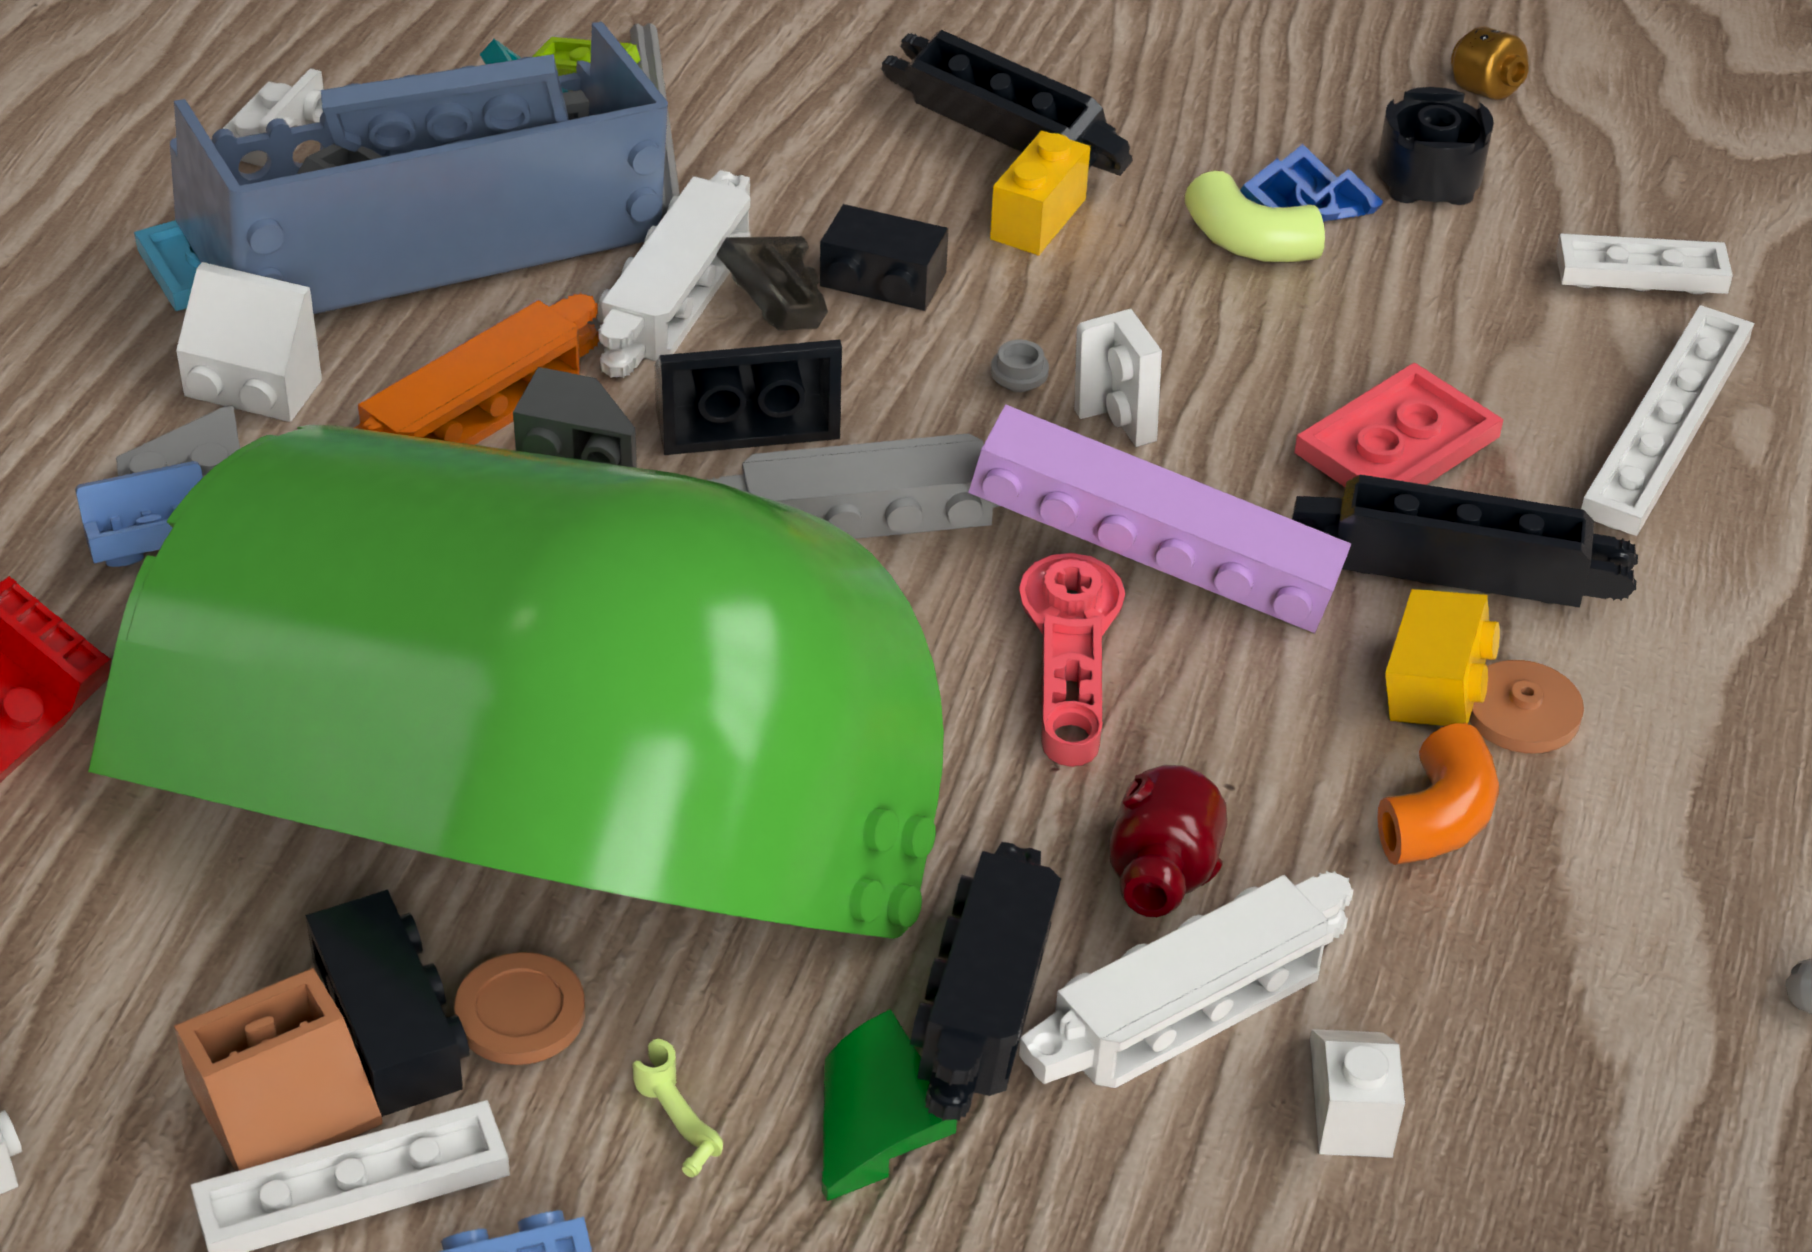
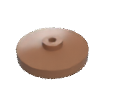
M1506 660L1487 666L1488 685L1485 700L1483 703L1474 702L1469 719L1471 725L1476 727L1485 739L1504 749L1534 754L1557 750L1572 741L1581 725L1584 704L1580 692L1566 676L1546 665L1525 660Z
M517 952L494 957L473 969L464 978L457 990L454 1012L455 1015H458L463 1025L469 1048L473 1052L493 1062L508 1065H525L551 1058L563 1051L575 1040L585 1020V997L582 984L577 975L561 961L539 953Z

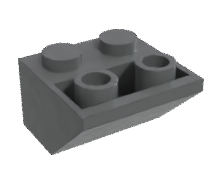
M538 367L513 411L516 451L637 468L635 427L597 378Z

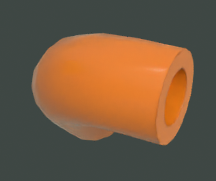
M1454 723L1441 727L1431 733L1422 743L1419 751L1420 762L1431 782V786L1427 790L1417 793L1386 797L1380 800L1377 817L1381 845L1390 863L1397 865L1423 861L1458 850L1471 841L1489 823L1499 795V782L1493 757L1476 727L1467 723Z

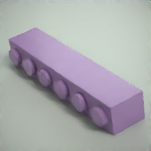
M1006 404L981 449L968 492L1312 633H1315L1351 547L1349 542Z

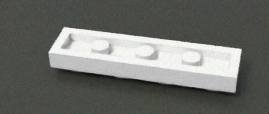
M488 1100L190 1185L207 1251L249 1252L510 1176L507 1152Z

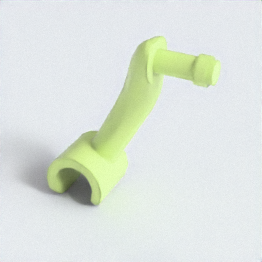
M658 1038L651 1041L648 1045V1056L655 1067L646 1066L640 1061L632 1063L634 1084L643 1096L658 1098L679 1133L685 1140L697 1147L692 1156L688 1157L682 1165L684 1174L688 1177H694L701 1172L702 1166L710 1156L718 1157L721 1155L723 1140L714 1129L698 1118L676 1088V1052L670 1043Z

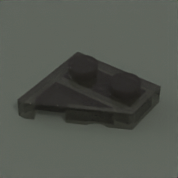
M803 236L725 238L716 255L731 272L734 282L743 288L762 310L764 319L777 330L818 329L828 313L824 296L817 288L819 280L816 270L809 266L805 267L802 259L809 249L808 243Z

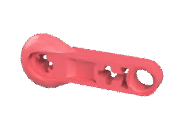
M1076 553L1054 554L1034 562L1022 576L1019 593L1023 610L1043 634L1041 730L1043 751L1049 759L1060 765L1070 767L1082 766L1092 761L1097 756L1100 748L1102 733V636L1110 624L1118 617L1123 605L1125 590L1121 578L1104 562L1092 556ZM1067 590L1077 591L1078 594L1067 593ZM1066 681L1077 682L1079 689L1078 702L1066 701ZM1073 725L1084 729L1089 736L1082 741L1070 742L1059 738L1055 731L1062 726Z

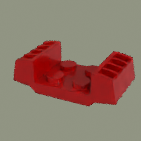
M10 576L0 582V783L61 729L74 712L108 680L111 659L99 651L85 637L77 633L63 619L49 610Z

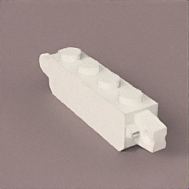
M722 170L710 180L693 176L679 196L675 195L671 199L663 219L657 226H652L649 229L641 249L635 257H629L626 260L619 279L611 290L606 289L600 297L597 320L602 325H600L598 331L600 344H603L605 348L604 353H601L600 357L601 372L609 375L610 378H624V376H630V373L634 372L633 368H637L643 358L657 361L660 355L675 353L751 242V233L749 232L750 177L744 175L735 176L728 171Z
M1326 871L1325 874L1319 873V877L1313 876L1294 885L1285 875H1282L1261 887L1247 888L1232 902L1204 916L1195 915L1187 919L1177 930L1150 944H1139L1132 947L1117 961L1091 974L1082 973L1077 975L1062 989L1058 990L1056 1012L1021 1036L1019 1056L1043 1084L1083 1070L1095 1085L1117 1088L1318 980L1324 946L1333 942V938H1339V935L1344 934L1348 918L1343 910H1345V906L1350 905L1354 891L1349 883V878L1337 874L1336 871L1333 873Z

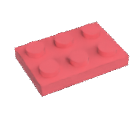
M1414 362L1299 433L1296 438L1294 453L1344 487L1347 481L1358 475L1427 485L1498 439L1504 419Z

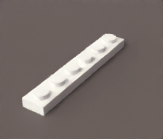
M1701 305L1698 307L1584 496L1581 509L1585 510L1594 521L1612 529L1621 530L1634 536L1638 535L1747 346L1754 323Z

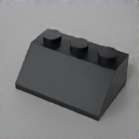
M840 339L660 355L654 364L656 414L664 455L840 439L842 345Z

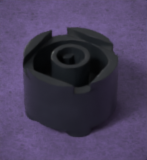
M1442 87L1414 88L1404 93L1402 101L1394 104V99L1391 100L1386 107L1377 161L1378 173L1381 179L1390 187V197L1401 203H1414L1418 200L1449 202L1454 205L1470 203L1474 198L1475 191L1483 181L1494 122L1488 108L1479 102L1476 109L1464 103V93Z

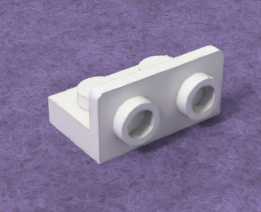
M309 69L293 87L284 83L268 81L223 129H229L235 138L265 133L268 123L276 118L284 119L290 128L320 122V116L323 112L321 90H324L322 72ZM252 151L246 154L241 161L263 167L267 161V153Z
M1132 309L1078 324L1074 410L1080 419L1108 412L1112 423L1116 427H1122L1135 447L1157 441L1162 350Z

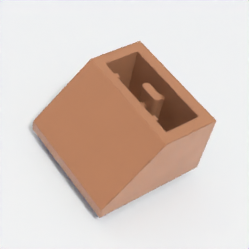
M314 968L174 1026L186 1083L235 1171L345 1141L383 1124L381 1112L344 1017Z

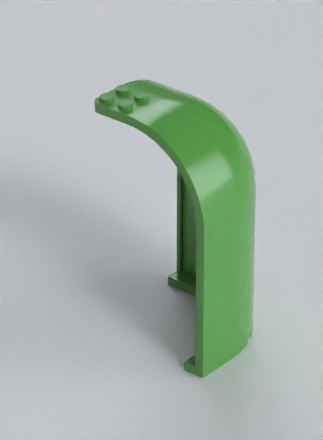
M305 425L279 436H263L236 450L213 467L188 492L166 521L172 527V530L163 542L157 556L147 555L138 572L119 629L88 772L467 863L721 914L892 939L903 935L919 917L922 907L920 890L927 855L931 852L936 837L934 820L943 770L944 730L941 696L935 666L924 632L909 601L893 577L864 546L848 533L825 519L722 483L671 472L344 426Z

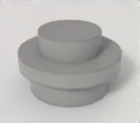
M1011 340L1000 346L998 353L991 362V375L993 379L1001 386L1015 392H1025L1041 386L1047 380L1049 374V363L1044 357L1042 348L1028 340Z

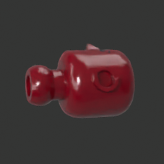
M1183 765L1158 766L1136 775L1123 797L1109 839L1110 864L1120 879L1123 899L1133 911L1140 915L1157 918L1170 914L1181 904L1185 894L1191 893L1198 887L1211 881L1222 867V860L1219 858V854L1227 829L1226 802L1215 783L1201 772Z

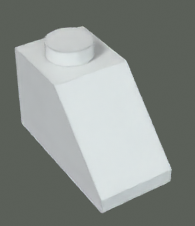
M1312 1029L1310 1045L1319 1154L1392 1158L1405 1106L1399 1044L1383 1032Z

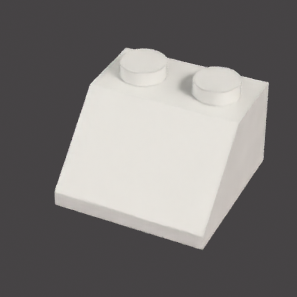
M202 262L196 269L176 349L184 396L222 406L233 405L235 409L291 422L322 381L310 287Z

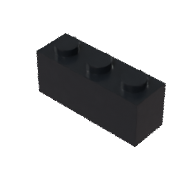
M387 889L305 915L313 963L320 980L344 1017L382 1117L463 1090L460 1059L470 1056L468 1040L458 1015L446 1017L441 1005L446 1004V997L434 963L422 966L418 954L423 952L422 942L412 914L399 915Z

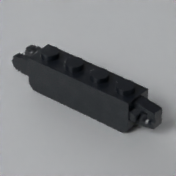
M940 30L930 40L908 33L901 40L902 44L900 47L912 61L908 62L901 58L898 59L897 56L888 55L881 63V70L886 75V78H889L895 84H899L900 87L911 91L916 104L1020 152H1023L1042 130L1048 133L1062 134L1070 140L1089 145L1088 170L1093 166L1121 176L1133 161L1132 155L1129 153L1130 146L1128 141L1118 136L1115 132L1116 129L1106 122L1103 107L1093 97L946 31Z
M1358 475L1347 481L1344 498L1297 496L1295 500L1292 520L1351 543L1342 567L1343 570L1579 608L1583 596L1601 599L1612 598L1613 601L1620 599L1622 601L1623 598L1628 599L1629 595L1636 590L1637 580L1634 579V570H1631L1634 565L1638 564L1635 544H1631L1630 540L1625 541L1624 538L1617 540L1616 537L1593 534L1594 520L1582 509L1367 475Z
M1001 842L994 854L982 851L974 877L965 875L960 877L952 916L948 915L938 957L948 960L934 958L924 999L934 1002V1005L920 1002L910 1040L911 1046L923 1048L917 1078L930 1081L925 1099V1108L929 1109L928 1113L934 1114L936 1117L941 1118L942 1121H960L961 1117H966V1113H969L974 1093L992 1096L1007 1090L1052 924L1050 920L1061 883V878L1050 867L1041 865V851L1030 847L1023 849L1013 843Z

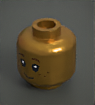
M1486 26L1474 28L1462 37L1454 46L1451 55L1453 74L1458 85L1464 90L1494 100L1504 99L1513 94L1525 81L1529 71L1527 47L1521 38Z

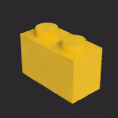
M1041 130L993 185L990 239L1039 256L1086 200L1090 146L1070 140L1062 134L1048 133Z
M1411 589L1385 672L1390 721L1440 726L1454 723H1469L1474 702L1483 703L1486 697L1488 685L1486 659L1495 660L1499 649L1500 626L1499 622L1489 621L1488 595Z

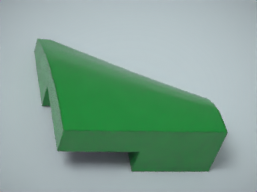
M891 1009L873 1017L854 1029L825 1058L822 1193L827 1201L888 1178L890 1159L956 1134L957 1120L942 1121L941 1118L928 1113L929 1109L925 1108V1099L930 1081L917 1078L921 1056L916 1048L910 1045L909 1037Z

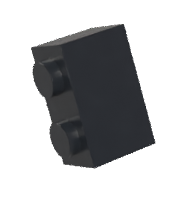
M843 204L820 241V286L926 311L947 271L949 228Z

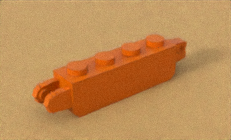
M574 293L573 296H568V299H562L550 307L537 300L358 404L360 424L354 428L472 445L479 443L513 422V411L538 367L580 375V358L589 353L590 349L594 350V347L598 346L599 332L596 331L594 324L587 323L588 321L592 322V319L596 318V314H598L597 303H595L593 296L581 293Z

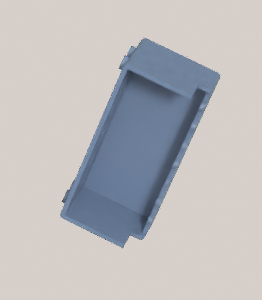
M602 21L592 23L591 62L577 61L576 73L559 76L560 84L564 89L583 91L589 100V116L384 157V154L378 153L382 156L381 158L297 174L303 163L293 161V152L299 144L304 141L315 140L320 142V150L334 144L324 112L320 116V122L291 128L284 119L276 118L268 123L265 133L235 138L229 129H219L213 134L211 141L186 99L174 101L176 138L170 141L175 220L201 263L204 262L310 287L313 315L645 242L649 229L652 226H657L662 220L668 101ZM263 151L267 153V161L259 171L250 174L239 171L241 159L249 152Z

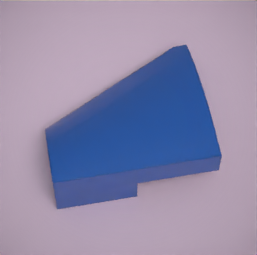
M1303 144L1282 161L1278 158L1275 159L1240 189V192L1247 199L1267 207L1285 208L1315 205L1321 213L1323 222L1373 214L1383 204V201L1350 169H1347L1337 177Z

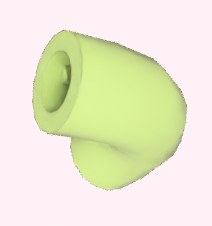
M1223 171L1203 173L1195 178L1187 187L1184 196L1185 205L1198 227L1213 243L1233 254L1263 262H1297L1319 259L1322 256L1325 245V229L1321 213L1315 205L1285 208L1259 205L1247 199L1240 192L1231 175Z

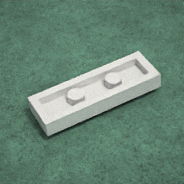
M1560 233L1556 249L1562 285H1576L1582 288H1593L1596 286L1631 288L1637 291H1686L1692 294H1728L1733 277L1724 242Z

